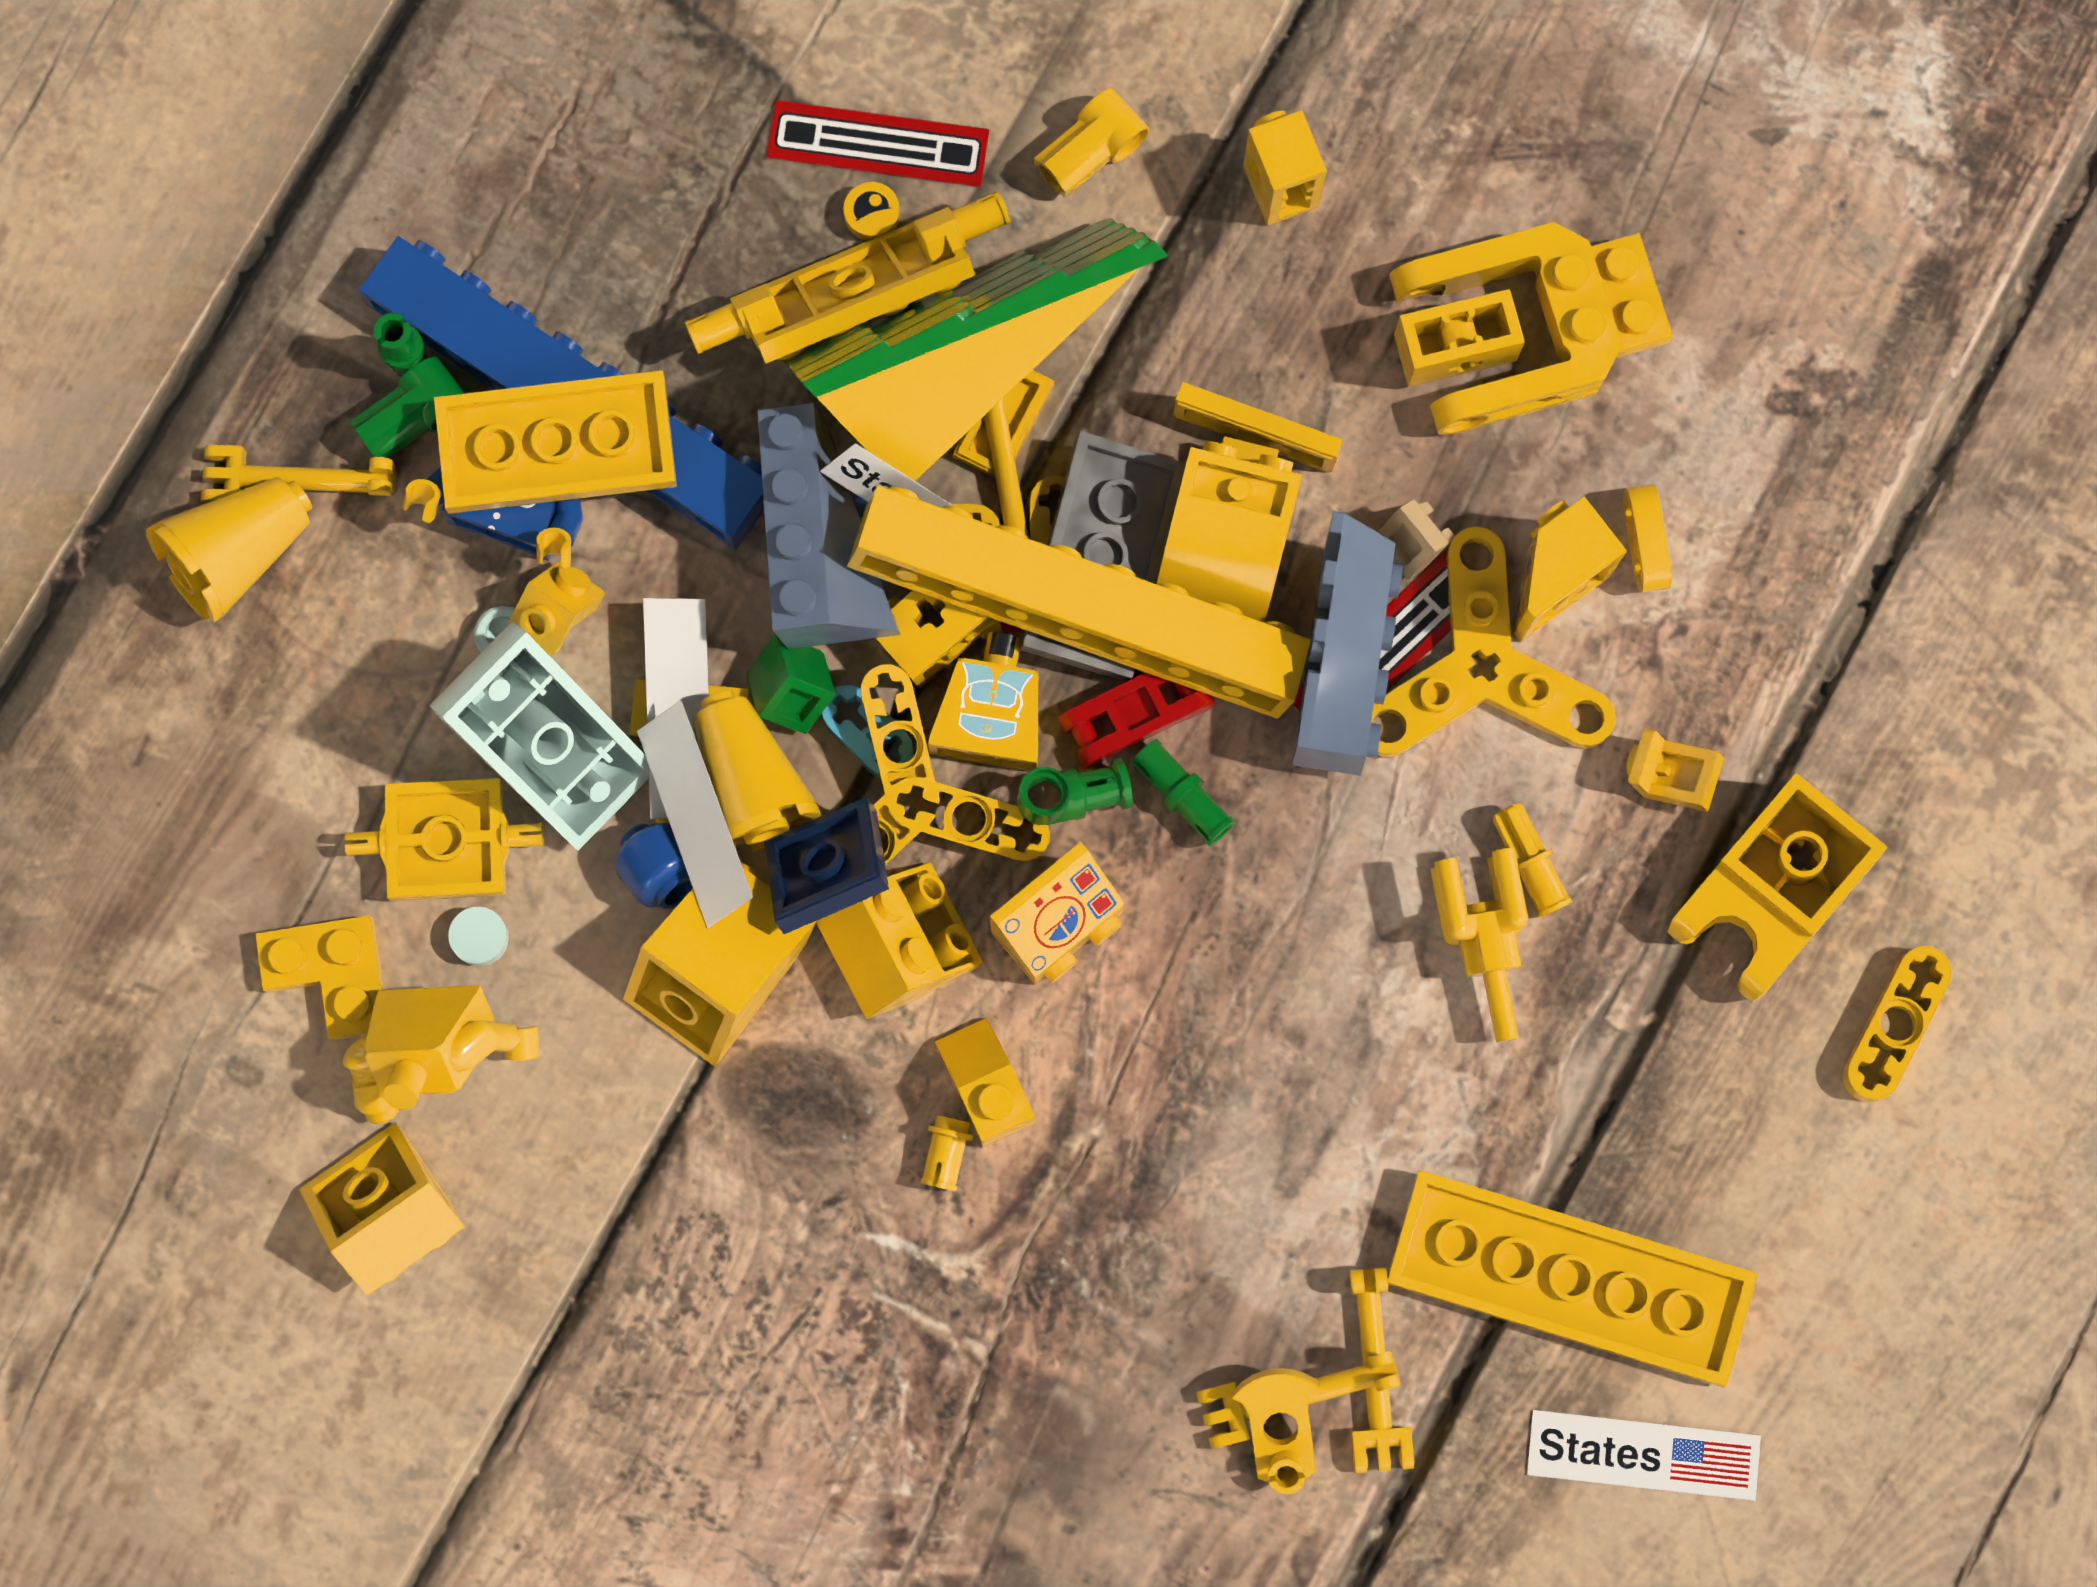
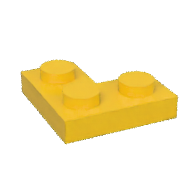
M371 915L256 933L263 991L271 993L321 985L328 1038L333 1041L367 1035L376 995L379 990H384L375 922Z

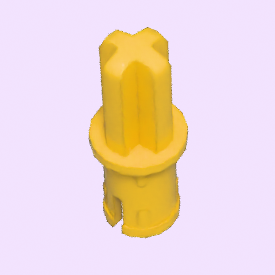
M1520 803L1513 804L1497 812L1493 816V823L1505 847L1515 848L1520 877L1538 911L1539 919L1572 903L1571 897L1568 896L1549 858L1554 853L1552 849L1545 850L1524 806Z

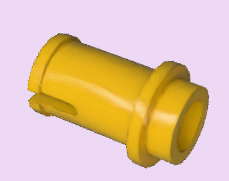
M937 1115L934 1126H928L927 1131H931L933 1134L923 1177L920 1179L921 1184L951 1191L957 1190L956 1184L966 1140L972 1141L974 1136L968 1134L970 1122Z

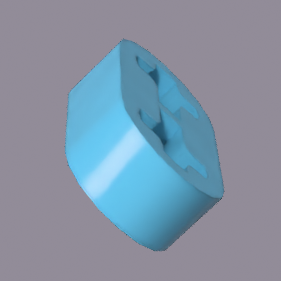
M849 684L837 686L835 688L836 695L822 712L824 724L829 732L871 774L881 779L878 764L875 762L876 755L873 743L869 740L871 735L861 697V688ZM841 700L847 705L852 704L856 700L860 702L858 715L867 727L860 731L849 720H845L841 724L835 722L838 717L836 703ZM887 712V716L875 715L877 728H881L895 720ZM904 729L891 731L885 737L884 743L889 745L895 740L900 742L898 755L901 760L898 763L909 761L914 756L911 738Z

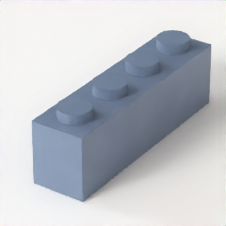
M814 403L758 410L772 631L788 649L900 635L895 617L891 612L884 592L885 588L882 580L847 567L861 518L856 510L850 490L820 472V470L839 456L828 423Z
M1333 511L1322 553L1310 637L1311 643L1308 651L1292 765L1361 776L1366 757L1376 759L1379 748L1381 724L1371 723L1374 703L1383 705L1385 700L1389 671L1379 669L1381 650L1391 651L1396 617L1386 616L1388 597L1398 598L1403 565L1393 563L1395 542L1343 512Z

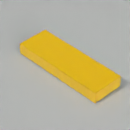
M1182 382L1175 400V418L1234 439L1278 449V455L1328 473L1333 471L1343 439Z

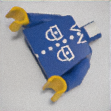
M441 466L427 479L413 480L406 487L402 509L406 511L409 506L416 503L425 505L422 521L426 523L434 521L438 505L444 503ZM580 498L448 514L445 509V503L441 509L449 524L537 556L538 564H542L543 559L549 560L552 553L561 555L560 567L564 569L569 568L571 565V547L584 519Z

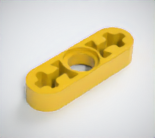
M1930 946L1916 947L1902 955L1897 961L1843 1068L1842 1078L1844 1086L1849 1094L1857 1100L1876 1102L1891 1095L1898 1087L1951 981L1952 969L1950 962L1940 950ZM1924 960H1927L1932 964L1929 973L1936 978L1935 983L1927 982L1919 988L1914 1000L1925 1002V1007L1922 1009L1915 1001L1906 997L1895 996L1894 992L1896 988L1902 994L1910 991L1916 979V974L1909 970L1910 964L1917 966ZM1899 1008L1910 1016L1912 1032L1907 1039L1894 1040L1883 1031L1882 1017L1888 1009ZM1872 1039L1882 1049L1899 1052L1900 1056L1898 1060L1891 1054L1886 1056L1878 1070V1074L1885 1079L1884 1085L1877 1083L1866 1089L1862 1085L1865 1076L1857 1070L1859 1065L1866 1067L1871 1064L1880 1050L1876 1047H1869L1868 1044Z

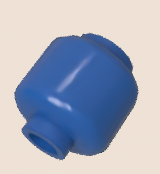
M643 823L634 826L625 833L620 841L621 848L617 853L614 863L619 878L637 901L646 907L671 909L678 906L693 887L671 825L668 823H655L649 826Z

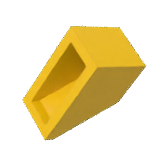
M987 1018L934 1042L983 1148L1036 1123L1034 1112L1015 1071Z

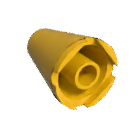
M276 477L157 521L145 529L146 537L157 560L160 561L166 557L168 566L173 573L169 576V579L178 592L205 621L210 618L211 623H214L234 606L310 525L307 512L312 509V504L304 490L295 481L286 484L281 478Z
M723 691L713 694L700 702L702 710L693 716L695 737L734 846L746 843L751 846L753 852L765 849V841L808 823L807 817L817 819L822 816L817 802L747 697H735L733 691Z

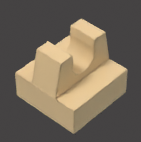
M1413 499L1400 507L1377 531L1396 543L1393 563L1403 565L1402 574L1407 580L1422 572L1455 537L1449 528L1443 529L1440 532L1428 517L1434 509L1427 501L1418 504Z

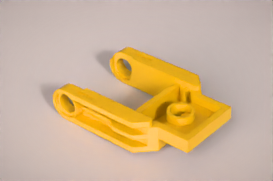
M1555 222L1416 259L1391 271L1389 278L1397 303H1402V299L1416 298L1441 291L1444 296L1534 271L1536 274L1534 285L1557 357L1562 361V363L1460 390L1437 399L1431 403L1430 409L1438 434H1456L1594 396L1598 393L1616 358L1670 344L1673 334L1640 233L1591 246L1589 240Z

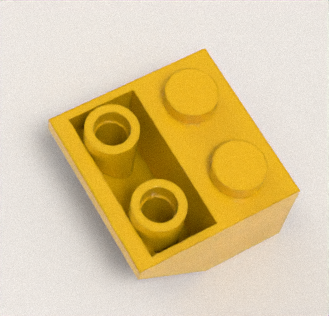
M931 862L888 876L889 890L816 921L866 1020L902 1007L983 964L970 934L962 923Z

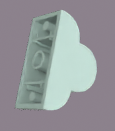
M513 621L429 705L434 713L577 851L649 779V765L646 755L530 635Z

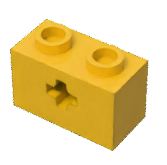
M1302 110L1286 115L1285 111H1276L1261 117L1254 123V127L1248 131L1243 168L1266 225L1269 226L1319 208L1327 170Z
M1510 289L1400 315L1394 332L1408 388L1516 362L1525 343Z
M912 590L903 599L900 596H895L888 600L900 635L875 639L901 669L908 674L915 685L921 689L980 638L997 620ZM932 608L935 612H940L944 622L941 626L935 628L931 623H927L923 616L924 612Z

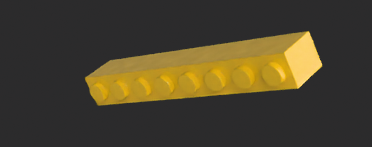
M879 485L876 486L865 507L847 567L1277 719L1295 701L1311 639L1297 635L1292 627L1284 623L1275 621L1264 623L1244 616L1240 609L1231 604L1222 602L1207 603L1189 596V593L1180 586L1169 583L1157 585L1135 577V573L1124 566L1117 564H1106L1103 566L1082 558L1078 551L1068 546H1047L1030 540L1023 531L1005 525L996 527L974 520L969 512L954 506L938 507L921 501L915 493L901 487L892 486L884 488Z

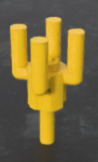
M1514 847L1492 851V857L1487 859L1495 899L1492 901L1466 906L1457 858L1434 862L1435 868L1430 869L1443 938L1450 946H1460L1466 978L1483 976L1496 1043L1519 1039L1506 971L1523 967L1517 934L1526 926L1528 914Z

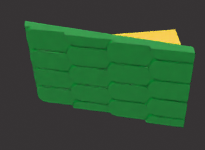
M1105 219L1035 254L1029 255L1023 250L976 274V276L962 281L952 291L941 294L933 293L909 303L908 307L900 313L890 316H878L857 325L835 338L828 337L809 345L797 356L783 360V362L868 452L916 481L1137 270L1168 257V254L1144 232L1138 233L1133 227L1127 228L1123 223H1116L1114 219Z

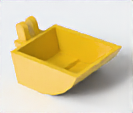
M1224 436L1222 444L1205 440L1203 449L1190 447L1157 585L1169 583L1180 586L1193 598L1210 604L1214 602L1231 604L1240 609L1244 616L1265 623L1302 479L1301 474L1291 472L1294 463L1277 458L1278 449Z

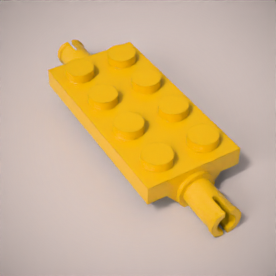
M998 191L952 211L949 207H946L882 236L729 298L731 303L685 321L686 329L697 354L745 335L746 339H753L765 363L776 359L786 360L793 358L809 345L828 337L835 338L857 325L878 316H890L900 313L911 302L933 293L941 294L952 291L961 284V281L976 276L969 255L964 250L966 248V241L1004 225L1011 224L1010 215Z

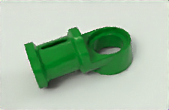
M1120 757L1112 759L1110 766L1079 773L1074 768L1061 771L1050 767L1033 769L1022 778L1017 795V804L1022 816L1029 822L1037 825H1051L1074 819H1084L1086 812L1119 805L1122 810L1131 808L1133 806V796L1129 774L1125 763ZM1038 783H1047L1057 789L1060 795V802L1050 809L1037 808L1030 802L1028 790Z

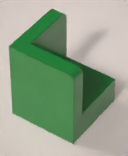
M774 634L747 672V679L756 712L760 718L803 734H807L836 695L824 653L812 646L788 649L776 634Z

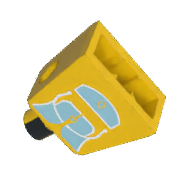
M989 632L983 661L967 658L958 659L929 737L930 755L1028 772L1038 767V672L1017 667L1022 640L1020 637L1001 632Z

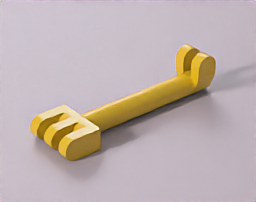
M205 446L204 459L226 462V467L203 468V481L225 484L224 489L201 490V503L203 504L276 477L281 478L286 484L295 481L303 490L361 492L374 496H393L396 493L397 474L395 464L392 459L385 457L370 458L369 470L246 465L247 451L243 446Z
M1386 1267L1349 1271L1351 1294L1357 1296L1363 1365L1369 1363L1368 1357L1385 1352L1380 1293L1388 1291ZM1376 1386L1365 1389L1369 1430L1351 1432L1355 1474L1367 1473L1368 1456L1366 1449L1376 1448L1379 1472L1391 1471L1389 1447L1399 1446V1462L1402 1470L1414 1469L1411 1427L1392 1428L1389 1389L1377 1392Z
M1388 1351L1368 1357V1364L1315 1378L1320 1382V1389L1313 1393L1309 1404L1376 1386L1377 1392L1401 1386L1392 1352ZM1236 1381L1196 1392L1199 1404L1212 1403L1219 1398H1222L1223 1410L1202 1415L1205 1427L1225 1421L1229 1423L1230 1433L1222 1432L1208 1438L1211 1450L1252 1439L1247 1422L1250 1421L1248 1411L1240 1402L1232 1399L1231 1393L1237 1387Z

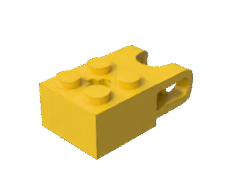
M1795 773L1672 919L1667 933L1679 943L1689 944L1693 943L1704 931L1714 924L1731 923L1744 929L1752 940L1754 956L1739 978L1737 987L1739 992L1750 1002L1758 1001L1881 858L1887 846L1800 775ZM1801 848L1809 850L1813 854L1809 862L1813 869L1809 871L1804 867L1801 871L1795 869L1790 864L1792 857L1787 851L1793 849L1798 854Z

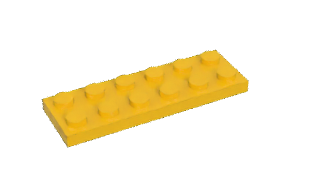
M1423 1170L1417 1171L1387 1274L1388 1285L1722 1388L1728 1386L1758 1273Z

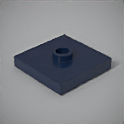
M868 797L764 842L774 921L783 934H787L889 890L877 810Z

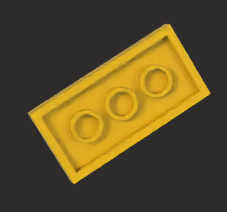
M663 370L434 397L444 503L448 514L677 487L666 382Z

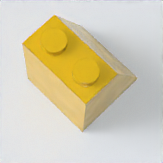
M743 863L741 865L753 898L707 928L694 889L692 888L641 947L623 997L624 1001L714 1067L721 1061L804 950L816 924V921L787 934H783L774 921L770 886L761 880L754 869Z

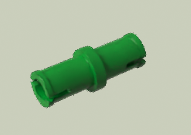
M387 313L376 321L373 331L374 337L378 342V353L386 365L391 367L394 372H398L400 378L410 368L427 359L422 337L415 328L410 326L408 321H404V316L397 313Z
M1158 739L1150 742L1134 757L1131 765L1135 769L1137 768L1165 798L1163 805L1171 813L1177 810L1205 840L1209 847L1216 844L1232 829L1236 821L1229 817L1202 788L1204 781L1196 773L1189 775L1162 746Z

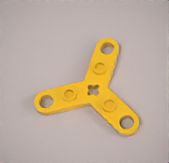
M1469 527L1460 531L1451 541L1446 560L1452 653L1387 693L1383 705L1374 703L1371 723L1380 714L1392 713L1394 716L1399 717L1404 726V735L1400 740L1393 743H1386L1380 740L1377 755L1382 758H1394L1424 739L1429 738L1482 703H1486L1544 733L1547 732L1571 744L1572 747L1588 749L1600 745L1608 738L1615 725L1616 715L1612 703L1602 693L1512 648L1504 545L1501 539L1487 528ZM1477 542V544L1482 543L1484 547L1487 546L1488 551L1491 552L1490 556L1492 559L1489 567L1481 571H1474L1468 569L1462 563L1460 550L1467 543ZM1478 654L1482 660H1488L1492 657L1497 662L1492 671L1494 680L1488 682L1483 675L1476 678L1470 675L1469 671L1474 665L1472 656ZM1579 704L1594 706V709L1598 710V714L1601 716L1599 730L1591 734L1577 731L1570 721V712L1573 707Z

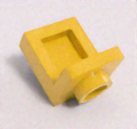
M559 561L528 582L508 621V625L512 621L515 622L549 656H553L560 651L571 628L598 609L606 592L592 583L590 578L580 569L572 566L565 569L561 568Z
M1644 729L1639 744H1635L1628 755V782L1644 798L1708 812L1725 758L1718 751L1668 741L1657 731Z

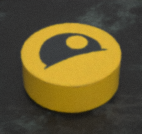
M878 182L859 184L848 193L843 208L845 222L850 232L857 238L869 241L897 228L900 220L899 201L895 193L886 185Z

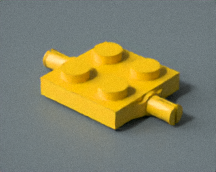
M500 778L385 784V814L380 825V831L346 832L345 841L348 844H345V852L347 856L380 854L386 867L387 898L390 901L506 896L505 863L510 853V847H544V837L542 836L544 835L543 822L509 825L504 813L503 782Z

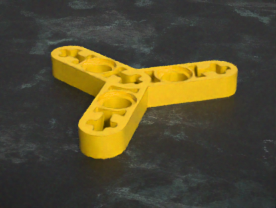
M891 664L872 668L862 681L861 697L884 789V794L873 805L877 810L879 827L885 830L888 835V848L884 852L885 865L920 832L1015 860L1029 861L1038 858L1044 853L1050 841L1048 825L1032 823V830L1040 834V839L1037 844L1028 843L1024 851L1016 850V840L1011 836L998 833L997 845L985 841L994 827L996 808L1007 811V814L1001 821L1002 823L1012 826H1020L1025 817L1022 816L1018 806L936 782L913 686L908 674L900 667ZM888 673L891 681L902 682L903 692L895 695L897 712L899 713L909 708L912 716L911 721H892L881 728H877L875 715L887 716L883 700L880 698L872 699L870 695V688L878 685V675ZM896 729L909 731L917 741L915 755L904 763L891 761L883 751L885 737ZM913 785L923 788L922 797L927 801L937 804L940 802V792L951 794L952 798L948 801L943 811V828L930 826V823L936 816V814L920 810L917 811L914 819L905 817V807L897 803L899 793L909 794ZM964 802L977 803L982 807L986 816L983 828L973 835L959 833L952 823V814L955 808Z

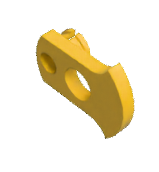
M1273 1368L1253 1374L1242 1381L1231 1394L1232 1399L1240 1402L1248 1411L1257 1478L1269 1482L1274 1491L1290 1495L1299 1491L1303 1487L1306 1478L1316 1472L1308 1404L1313 1393L1320 1389V1382L1306 1373L1287 1368ZM1276 1413H1286L1297 1421V1429L1288 1438L1275 1439L1270 1437L1263 1428L1266 1419ZM1284 1466H1290L1294 1468L1288 1472H1282L1278 1470Z

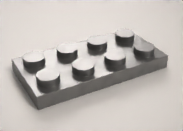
M1080 431L1075 437L1047 546H1068L1078 551L1084 559L1103 566L1106 564L1124 566L1133 571L1135 577L1157 584L1186 463ZM1024 630L1019 648L1021 651L1125 682L1132 679L1135 668Z

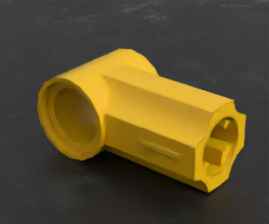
M1108 88L1095 96L1081 110L1076 119L1077 123L1034 158V164L1042 174L1043 179L1056 193L1061 194L1064 198H1067L1108 162L1118 163L1129 156L1142 144L1150 132V128L1113 88Z

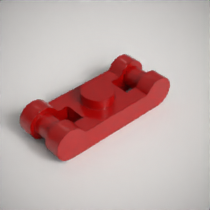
M1145 672L1064 712L1057 719L1064 733L1072 734L1079 748V751L1075 754L1085 770L1184 720L1194 718L1208 711L1216 703L1209 694ZM1174 684L1181 699L1167 705L1160 688ZM1106 715L1114 732L1099 739L1092 722Z

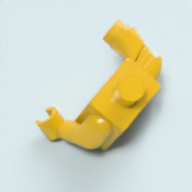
M481 985L379 990L376 995L367 1037H363L353 1043L347 1049L342 1060L343 1066L350 1069L352 1074L354 1107L365 1114L368 1122L382 1124L393 1119L399 1110L412 1109L416 1105L420 1094L453 1093L462 1087L473 1068L493 1051L505 1052V1059L522 1061L538 1058V1027L518 1028L510 1023L496 1022Z

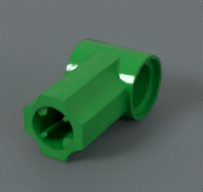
M429 357L410 368L399 379L397 389L349 421L374 457L390 458L428 430L432 433L437 432L434 397L465 394L438 357Z

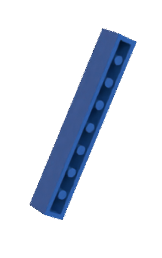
M397 236L358 289L368 307L382 316L387 313L401 314L404 316V321H408L410 326L419 332L425 345L493 390L624 375L606 362H602L597 367L581 357L584 350L565 334L556 331L551 337L534 326L538 321L537 318L518 303L509 301L504 306L489 296L492 291L491 288L471 272L464 270L460 276L443 265L446 259L436 249L421 240H418L413 246L400 236ZM668 403L677 487L646 491L736 550L764 511L761 464L745 454H742L737 460L720 448L723 441L706 427L695 423L690 429L675 419L676 410Z

